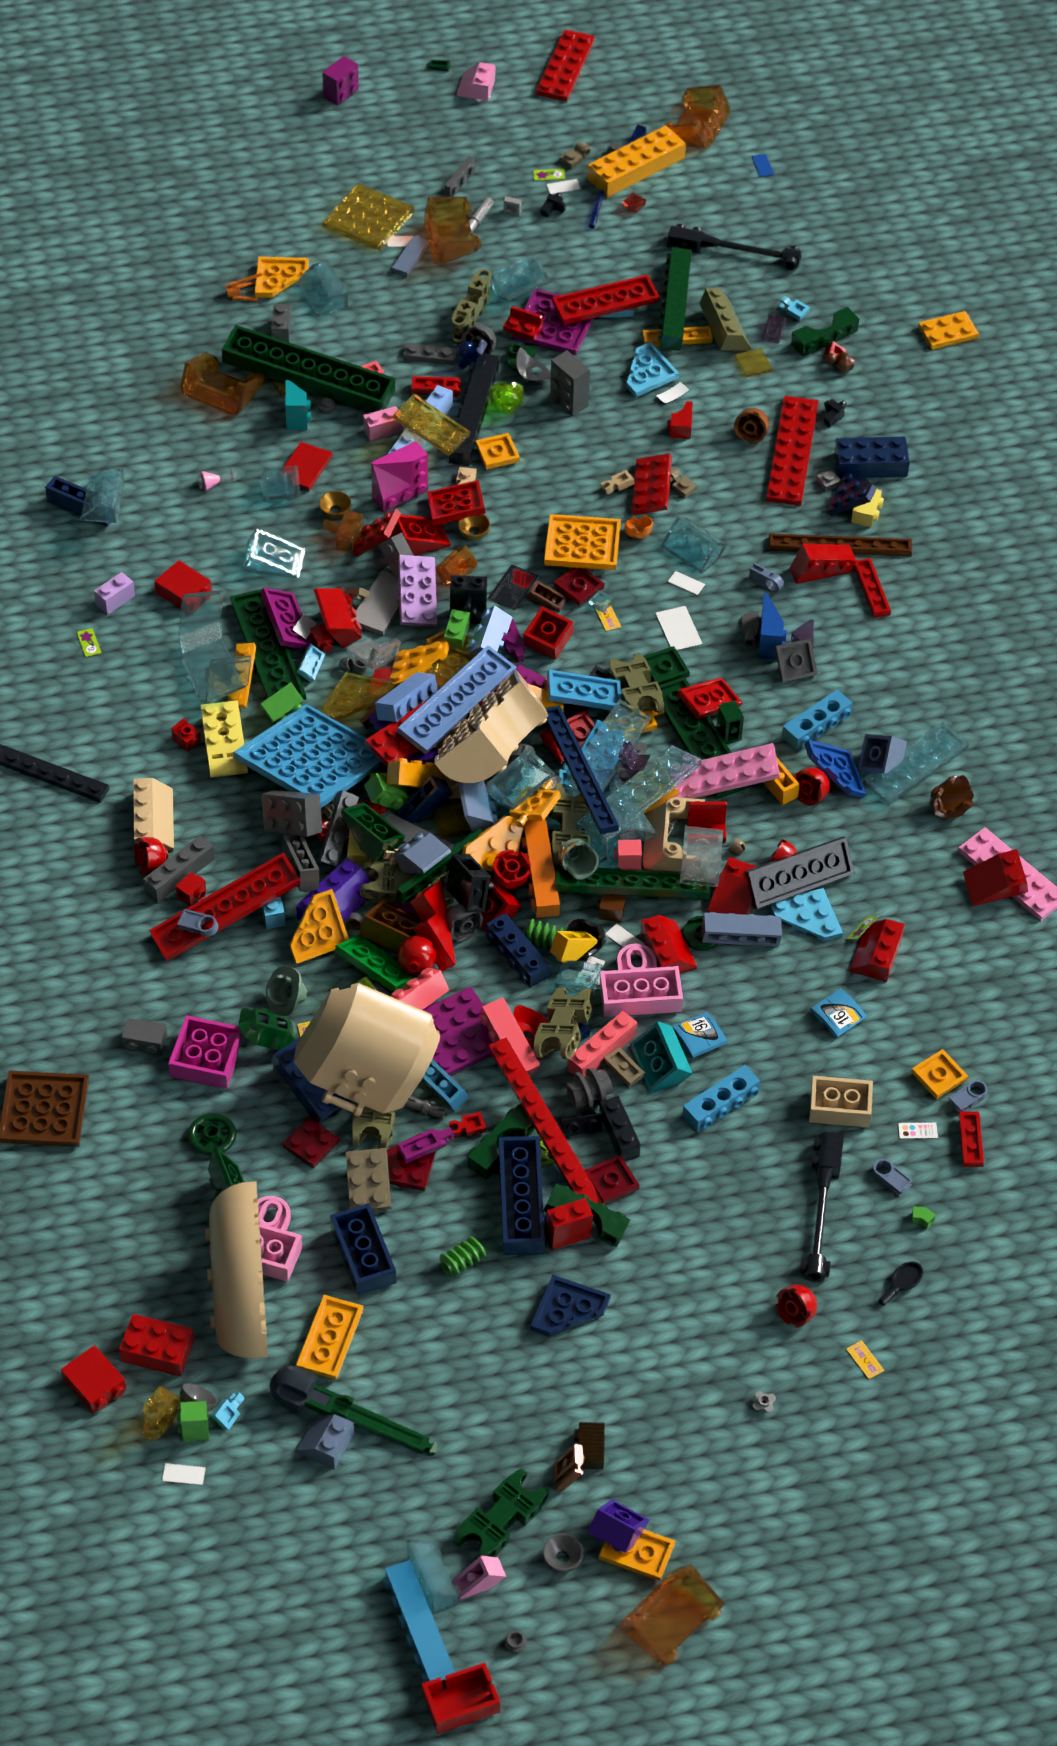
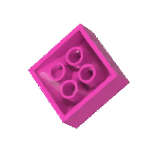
M417 441L371 462L372 499L383 512L428 491V454Z
M186 1015L168 1063L170 1077L228 1089L242 1039L239 1026Z

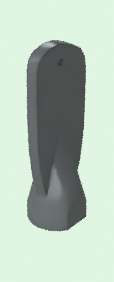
M749 612L742 616L743 644L745 647L754 648L757 645L756 637L759 629V614L757 612Z

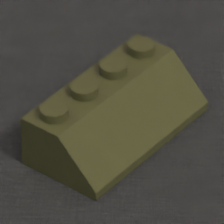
M706 288L699 304L719 349L751 351L752 348L727 296L720 288Z

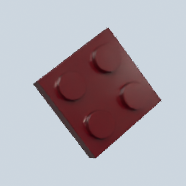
M574 567L554 581L553 587L580 606L603 590L605 583L585 568Z
M308 1117L283 1142V1148L314 1169L340 1142V1138Z
M617 1155L585 1170L604 1205L640 1188L639 1183L621 1155Z

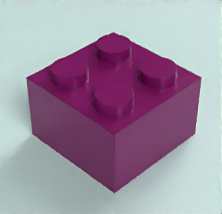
M342 56L322 72L323 97L339 105L359 89L358 64Z

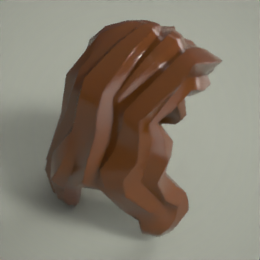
M951 776L931 791L930 805L935 815L943 818L960 817L973 806L972 799L974 794L966 776Z

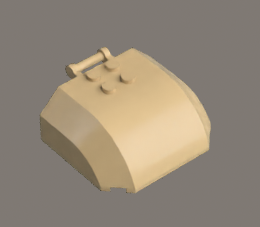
M360 983L351 984V988L339 990L338 987L330 990L296 1044L294 1064L311 1084L326 1089L322 1097L323 1103H331L353 1112V1115L357 1117L361 1115L365 1106L384 1114L404 1107L433 1059L440 1040V1034L434 1026V1019L430 1013ZM335 1093V1094H337V1095H340V1096H342V1097H345V1098H347V1099H349V1100H352V1101H354V1102H357V1104L354 1105V1104H352V1103H350V1102H347V1101H345V1100H343V1099H340V1098H338V1097L333 1096V1094Z

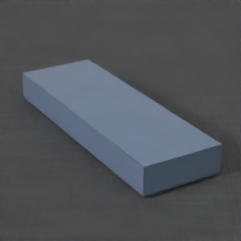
M413 236L392 267V272L408 277L428 247L429 240Z

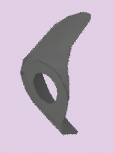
M519 348L516 365L521 376L529 382H540L551 378L550 371L542 363L530 357L523 348ZM534 367L541 368L542 373L539 376L531 374V370Z

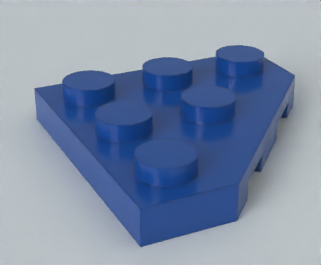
M809 739L805 742L804 746L809 759L847 795L861 799L866 795L851 751Z

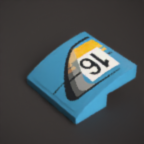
M841 988L810 1009L820 1024L827 1026L835 1039L868 1017L852 997Z
M708 1012L672 1026L676 1036L683 1042V1048L692 1058L727 1044L726 1037Z

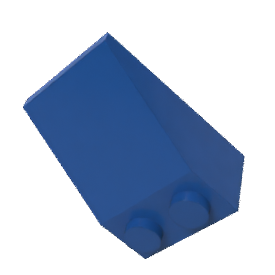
M764 593L758 658L777 660L774 646L786 643L782 641H786L787 630H783L784 622L768 593Z

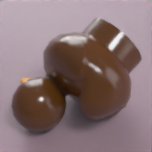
M840 352L837 356L829 353L825 357V362L829 365L835 364L839 373L853 370L855 365L854 357L849 356L846 352Z

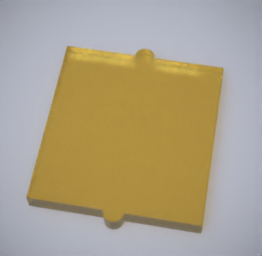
M762 348L752 351L747 350V352L735 355L745 377L760 376L773 370Z

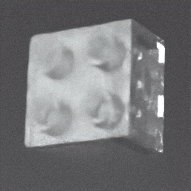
M369 638L347 647L346 651L373 670L395 660L401 641L394 638L379 645Z

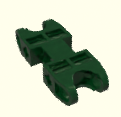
M523 1469L515 1471L493 1491V1500L496 1504L486 1514L477 1507L463 1521L453 1538V1544L459 1547L469 1542L478 1543L481 1546V1550L475 1560L480 1556L496 1557L510 1543V1534L507 1530L517 1520L526 1526L540 1512L550 1491L546 1487L533 1492L525 1491L522 1488V1483L527 1477V1472Z

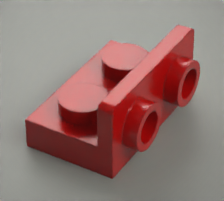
M511 306L510 316L503 325V331L534 341L542 329L543 316Z

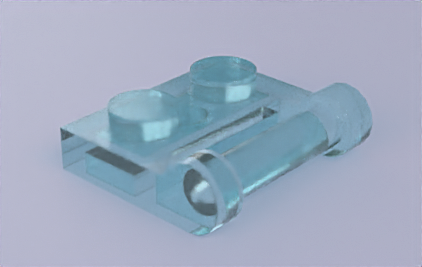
M578 960L562 962L555 981V987L566 988V990L580 993L585 988H590L592 993H594L603 965L598 963L594 965ZM571 966L593 972V975L568 969V967Z

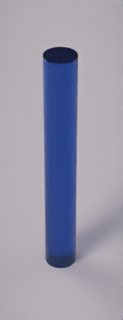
M603 190L598 191L589 222V228L594 229L605 194Z

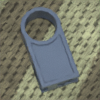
M756 563L750 567L749 580L774 593H777L784 586V581L778 574Z
M184 909L177 923L181 930L208 937L218 931V923L213 916ZM206 922H214L210 929H202Z
M979 1080L971 1081L968 1085L951 1095L948 1103L958 1114L959 1111H968L986 1098L987 1086ZM973 1087H978L982 1089L984 1093L981 1095H975L970 1091V1089Z
M879 1159L874 1163L872 1173L875 1179L880 1181L898 1197L912 1186L911 1182L913 1180L889 1160ZM885 1166L890 1172L888 1174H880L876 1168Z

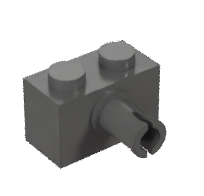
M402 533L378 544L383 557L375 560L374 566L381 564L375 568L378 571L389 566L394 577L398 576L399 555L414 556Z

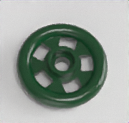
M217 1113L204 1114L192 1122L188 1130L190 1145L197 1152L204 1155H212L213 1149L216 1148L214 1144L220 1140L223 1144L217 1146V1148L224 1153L231 1148L236 1139V1128L233 1122L228 1117ZM210 1121H217V1122H218V1126L215 1125V1124H209V1123H210ZM199 1127L204 1128L202 1134L196 1132ZM222 1129H228V1135H222ZM203 1139L208 1144L203 1146L199 1142Z

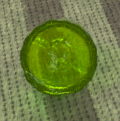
M500 382L491 386L489 391L490 401L496 410L504 414H510L520 408L524 400L523 386L516 382H511L512 385Z

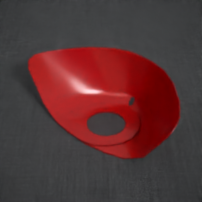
M516 1005L513 1016L522 1032L528 1031L532 1034L533 1040L527 1038L526 1040L530 1047L534 1049L535 1031L538 1030L540 1023H549V1021L542 1014L531 1008Z

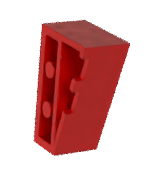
M802 544L789 569L795 583L799 584L850 573L857 560L850 545Z

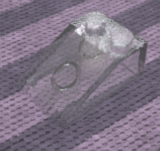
M685 826L679 883L718 887L723 830Z

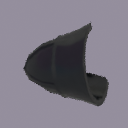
M578 918L573 920L566 929V931H586L598 940L597 944L579 959H585L598 952L605 945L608 935L601 926L585 919Z

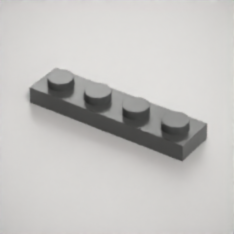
M344 790L339 791L318 862L331 868L338 867L349 831L341 811L342 809L357 805L358 796Z

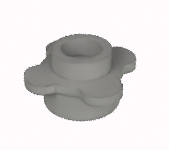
M761 1391L756 1392V1402L753 1403V1408L761 1413H771L774 1410L773 1402L776 1400L775 1395L763 1394Z

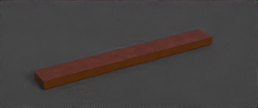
M769 533V551L798 552L802 544L850 545L853 554L912 556V539Z

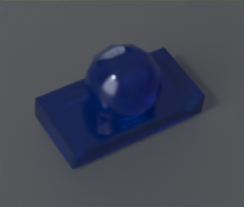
M482 339L475 346L469 341L461 342L458 346V353L462 356V359L458 366L461 369H465L480 357L487 342Z

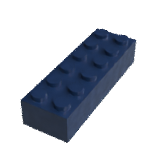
M540 1136L499 1137L503 1255L544 1254L545 1234Z

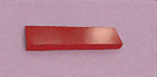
M871 558L857 560L854 564V569L873 618L891 615L890 606Z

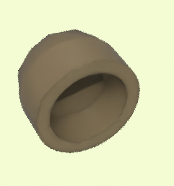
M738 837L732 843L729 850L735 854H741L746 849L743 840Z

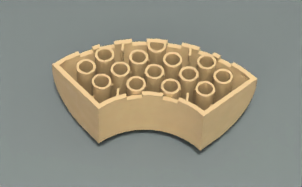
M517 670L498 685L499 687L496 692H489L483 699L484 703L481 706L477 704L469 712L467 720H461L452 730L454 732L452 737L450 735L447 736L442 743L443 746L438 749L437 752L439 754L435 756L434 763L450 779L462 783H476L491 777L496 772L498 774L506 769L511 753L518 749V744L537 725L541 726L547 721L548 713L545 707Z
M256 1181L244 1182L225 1189L216 1197L209 1212V1228L205 1229L206 1241H210L211 1269H207L208 1282H212L214 1316H210L211 1329L215 1328L217 1343L226 1352L243 1358H267Z

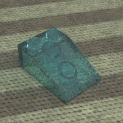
M256 528L248 539L242 567L257 574L299 578L305 548Z

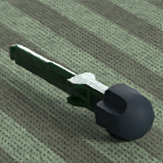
M287 1366L280 1368L271 1378L269 1387L276 1403L295 1413L302 1412L306 1407L322 1415L335 1414L354 1422V1426L379 1437L382 1436L418 1453L423 1454L424 1451H429L428 1456L435 1455L439 1446L435 1441L433 1444L429 1443L430 1437L354 1404V1398L348 1395L337 1394L315 1384L316 1376L314 1373L300 1367Z

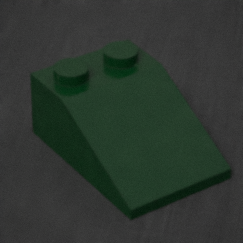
M365 802L342 809L341 811L360 850L366 854L367 858L374 862L383 859L385 851L398 849L405 838L404 834Z

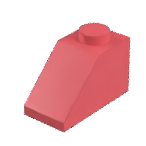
M618 840V848H614V859H618L619 868L641 870V840Z

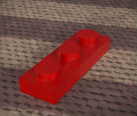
M959 1111L963 1167H983L984 1156L980 1112Z

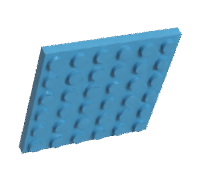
M305 704L233 752L234 759L288 791L320 794L321 808L337 798L339 791H347L384 765L364 744L367 738L308 704Z

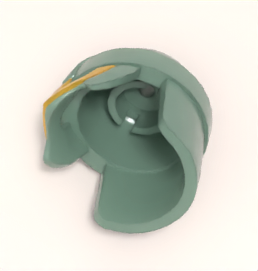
M574 838L559 845V862L575 879H585L596 871L599 864V856L587 842Z

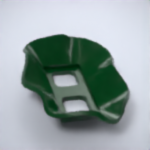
M243 1008L240 1012L239 1030L248 1041L255 1045L279 1051L297 1039L294 1036L290 1018L274 1014L268 1008L253 1010ZM258 1014L266 1016L268 1024L260 1022ZM277 1020L286 1022V1029L278 1027Z

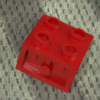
M689 802L687 819L688 843H726L725 822L727 802Z

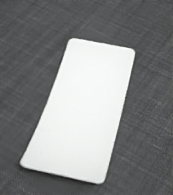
M679 382L671 389L656 396L664 403H668L680 397L689 389Z

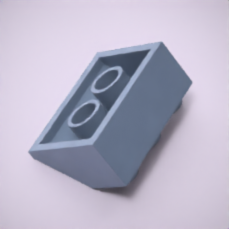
M484 781L476 783L458 782L464 815L473 833L479 828L485 831L499 822L497 815H494L496 807L494 802L491 801L494 798L490 787H486Z

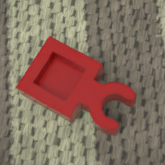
M481 1112L461 1116V1122L457 1120L449 1122L450 1128H457V1130L452 1131L454 1138L459 1137L464 1132L467 1137L486 1132Z

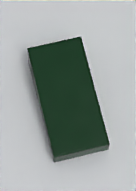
M430 60L428 67L429 69L449 72L451 64L450 60Z

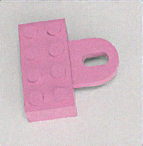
M629 944L618 953V970L600 971V993L604 1017L617 1016L622 1011L628 1015L682 1012L683 995L679 967L657 968L656 957L649 947L643 944ZM637 954L641 957V967L632 966V955Z
M265 1196L258 1199L262 1272L265 1276L289 1282L302 1250V1236L287 1231L291 1220L289 1205L279 1197ZM272 1207L276 1208L278 1211L274 1220L265 1222L263 1218L266 1211Z

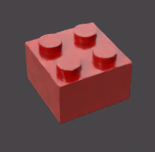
M541 606L523 634L524 644L556 660L574 633L573 621Z

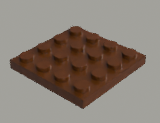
M9 1071L0 1122V1143L80 1147L89 1075Z

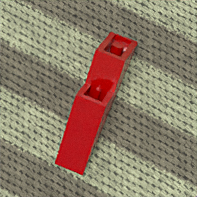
M440 880L421 892L410 903L422 920L413 929L418 936L424 937L433 943V947L437 951L435 963L439 970L443 972L456 965L451 932L446 920L447 909L443 885Z

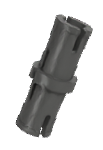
M410 1096L405 1104L406 1108L420 1111L422 1115L426 1116L428 1114L441 1120L444 1119V1115L447 1112V1107L431 1103V1100L428 1099L425 1101Z

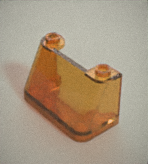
M721 85L687 88L682 97L686 110L676 125L672 121L666 122L665 125L685 143L700 148H710L730 115L729 102Z
M428 197L424 228L429 240L434 264L450 262L477 252L478 248H481V239L477 235H472L468 221V215L471 214V204L468 203L467 197Z
M207 352L186 361L180 385L182 394L229 415L235 416L240 414L264 383L265 376L259 373H251L245 382L218 371V359Z
M692 1564L673 1570L619 1624V1627L661 1665H670L678 1657L676 1655L678 1652L677 1648L703 1621L716 1619L721 1614L720 1609L725 1603Z

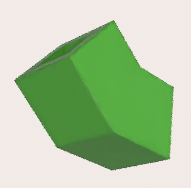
M913 1206L912 1224H919L928 1229L935 1221L936 1214L926 1207Z

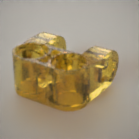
M159 1386L143 1406V1417L146 1420L143 1426L144 1436L150 1440L159 1439L176 1420V1412L180 1411V1397L163 1386Z

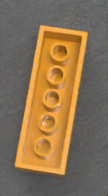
M665 125L588 164L587 179L608 198L684 159L686 143Z

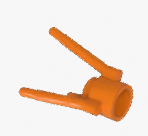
M263 273L226 284L228 298L232 297L233 301H259L258 298L238 295L241 294L240 288L256 285V281L244 282L260 277Z

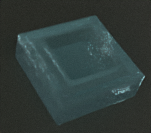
M600 590L589 600V606L603 613L614 603L613 597Z

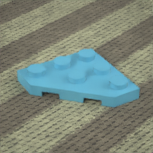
M649 342L636 348L626 387L635 397H639L678 379L679 372Z
M824 888L800 893L769 904L772 915L781 917V923L790 924L793 926V929L805 934H813L823 942L842 938L843 936L842 929Z

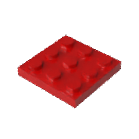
M479 480L427 492L433 525H443L447 522L460 521L464 518L477 517L486 513Z

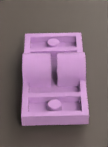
M399 555V583L397 585L396 597L400 605V625L436 627L435 557Z

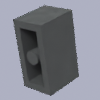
M273 304L272 337L289 342L291 305Z
M128 1018L122 1035L123 1048L129 1051L162 1055L168 1036L166 1024Z

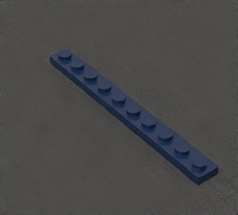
M561 707L545 708L548 713L546 724L600 835L619 831L618 822Z

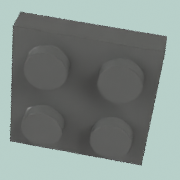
M811 639L774 646L781 682L818 675Z

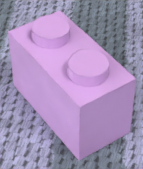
M123 572L119 573L94 590L96 606L107 615L135 597L134 582Z

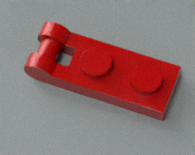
M412 376V393L431 394L438 385L452 390L453 397H457L460 395L459 387L461 381L457 377Z

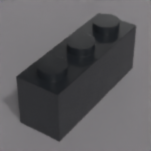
M615 1096L600 1101L599 1113L602 1114V1122L617 1155H621L624 1161L639 1157L640 1142L620 1097Z

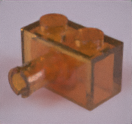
M346 510L340 523L327 519L324 520L323 531L337 533L336 550L348 553L353 552L354 544L362 534L360 532L364 527V514Z
M467 545L451 552L435 568V571L444 584L450 586L451 575L465 576L470 574L477 567L478 561Z

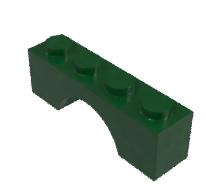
M849 307L843 308L834 313L833 324L828 328L813 329L804 326L793 331L791 345L802 357L811 354L820 348L828 346L832 341H839L857 332L859 318Z
M520 1103L515 1108H511L507 1112L506 1117L495 1124L490 1134L484 1135L480 1144L476 1148L473 1147L467 1154V1167L486 1180L499 1167V1155L496 1151L499 1146V1137L529 1136L535 1130Z
M556 1183L543 1212L547 1213V1210L586 1198L593 1214V1222L598 1229V1239L617 1247L631 1219L621 1212H614L608 1209L602 1203L590 1200L584 1194L575 1193L569 1187Z

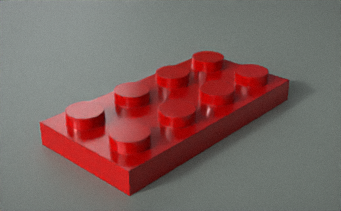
M670 453L636 459L632 503L633 515L668 510L672 462Z

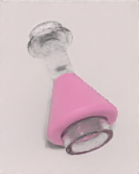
M232 469L227 474L216 475L202 471L201 475L197 476L198 487L200 490L204 489L205 492L209 491L219 482L232 480L234 483L238 480L236 470L232 471Z

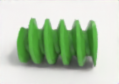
M532 918L526 927L524 935L531 943L535 940V944L538 946L542 943L543 947L547 948L550 944L551 949L557 932L556 925L552 929H549V923L542 927V921L534 925V919Z
M468 1237L467 1241L460 1243V1246L455 1245L453 1250L449 1249L446 1254L442 1253L439 1257L440 1264L445 1274L452 1279V1271L458 1275L460 1273L458 1267L465 1271V1263L473 1266L472 1259L479 1262V1254L486 1258V1252L475 1238Z

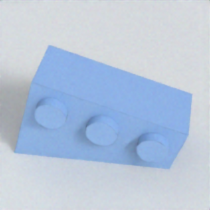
M496 606L485 609L481 615V623L474 629L475 635L466 646L467 651L465 655L473 659L487 645L495 651L498 650L499 646L502 647L504 641L501 639L504 634H507L512 620L510 615Z

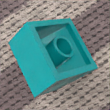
M286 380L287 430H308V423H311V412H307L310 411V400H307V393L291 381Z

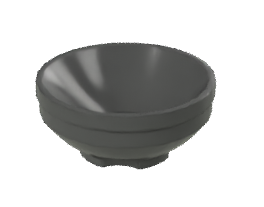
M183 1384L180 1391L182 1402L206 1401L207 1412L214 1409L217 1399L211 1392L195 1384Z
M554 1535L544 1545V1560L548 1567L556 1572L567 1573L573 1571L582 1561V1545L572 1535ZM564 1553L568 1555L569 1561L560 1563L556 1557Z

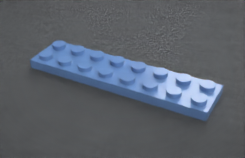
M487 645L398 727L397 733L426 755L461 720L469 715V712L477 704H480L489 692L492 693L503 680L515 672L516 666Z

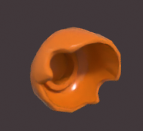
M643 515L640 519L633 516L630 520L626 521L624 528L630 537L644 539L649 536L653 527V521L646 515Z

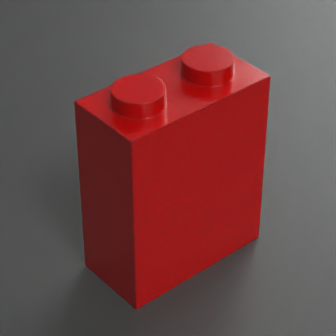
M180 560L175 562L154 581L155 593L187 614L197 608L212 593L211 580Z
M586 1198L547 1210L545 1235L552 1250L590 1238L593 1214Z
M95 1345L60 1369L62 1380L92 1414L97 1410L104 1409L111 1400L119 1398L127 1390L124 1377Z

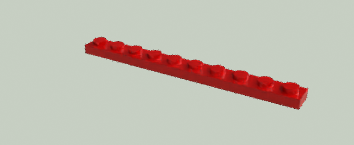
M507 1037L488 1046L490 1053L571 1191L584 1194L596 1203L604 1204Z

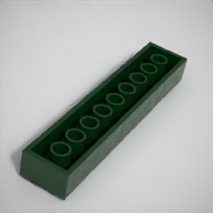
M238 325L234 326L222 348V363L286 384V380H289L302 390L370 413L386 409L395 392L396 378Z

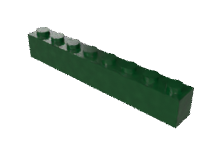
M672 247L671 254L667 253L665 274L667 275L664 278V285L667 286L663 288V296L666 297L662 299L661 307L664 308L661 309L660 318L662 319H660L658 341H661L660 348L681 351L692 252L689 249Z

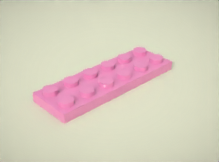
M773 743L664 769L679 792L675 797L694 799L780 778Z
M986 827L958 848V852L974 866L999 853L1012 850ZM1020 857L1029 892L1011 897L1038 920L1042 921L1057 909V887Z

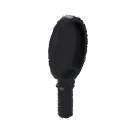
M906 1262L900 1265L892 1275L893 1286L878 1300L879 1303L885 1306L899 1291H907L917 1286L923 1277L922 1266L917 1262Z

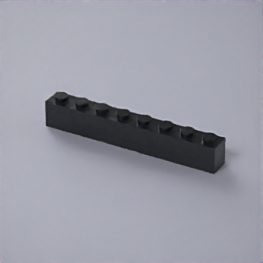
M479 353L478 358L474 359V371L470 372V384L467 383L466 396L463 395L462 398L463 407L459 408V420H456L454 424L455 433H451V445L447 446L446 456H449V463L470 466L476 447L475 442L478 440L499 370V356Z

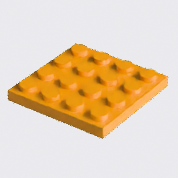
M550 514L544 565L616 570L621 519Z

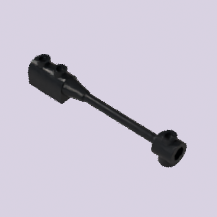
M683 224L671 225L667 236V248L692 250V253L699 254L701 247L719 246L780 258L784 268L787 270H794L796 267H799L802 250H799L797 246L785 247L780 252L723 241L704 233L699 227L688 229Z
M823 1132L819 1135V1139L815 1138L813 1150L817 1151V1156L813 1155L812 1167L816 1168L815 1172L817 1173L819 1188L813 1253L807 1255L806 1260H801L800 1272H804L805 1279L812 1282L823 1281L825 1277L829 1278L831 1261H826V1257L821 1255L827 1192L830 1187L831 1178L839 1179L844 1140V1134Z

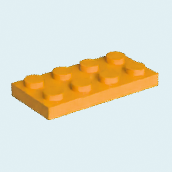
M323 1295L296 1367H300L315 1375L337 1380L363 1313V1305Z

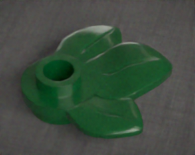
M512 344L507 350V363L511 369H517L516 359L519 348H523L530 357L536 356L538 352L532 347Z

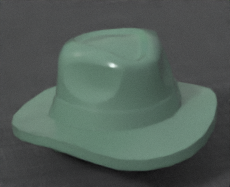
M282 966L272 973L266 985L268 1006L275 1014L289 1016L294 1013L297 1005L306 1000L308 991L301 981V974L297 969Z

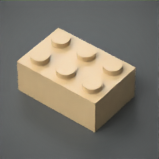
M813 1076L809 1122L869 1128L872 1113L873 1081Z

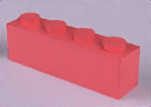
M426 968L419 976L409 980L406 983L407 985L395 990L390 997L423 1010L448 992L449 988L441 970Z
M502 997L482 1006L479 1018L482 1024L487 1026L491 1041L496 1042L507 1037L528 1075L536 1073L540 1063L505 999Z
M624 1011L619 1013L575 1051L573 1056L568 1059L567 1071L572 1075L580 1072L585 1077L587 1068L592 1067L594 1070H597L605 1063L604 1057L618 1047L622 1048L636 1036L637 1021Z

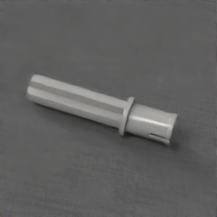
M487 197L474 215L468 218V222L462 228L466 235H471L474 229L480 226V221L494 204L490 197Z

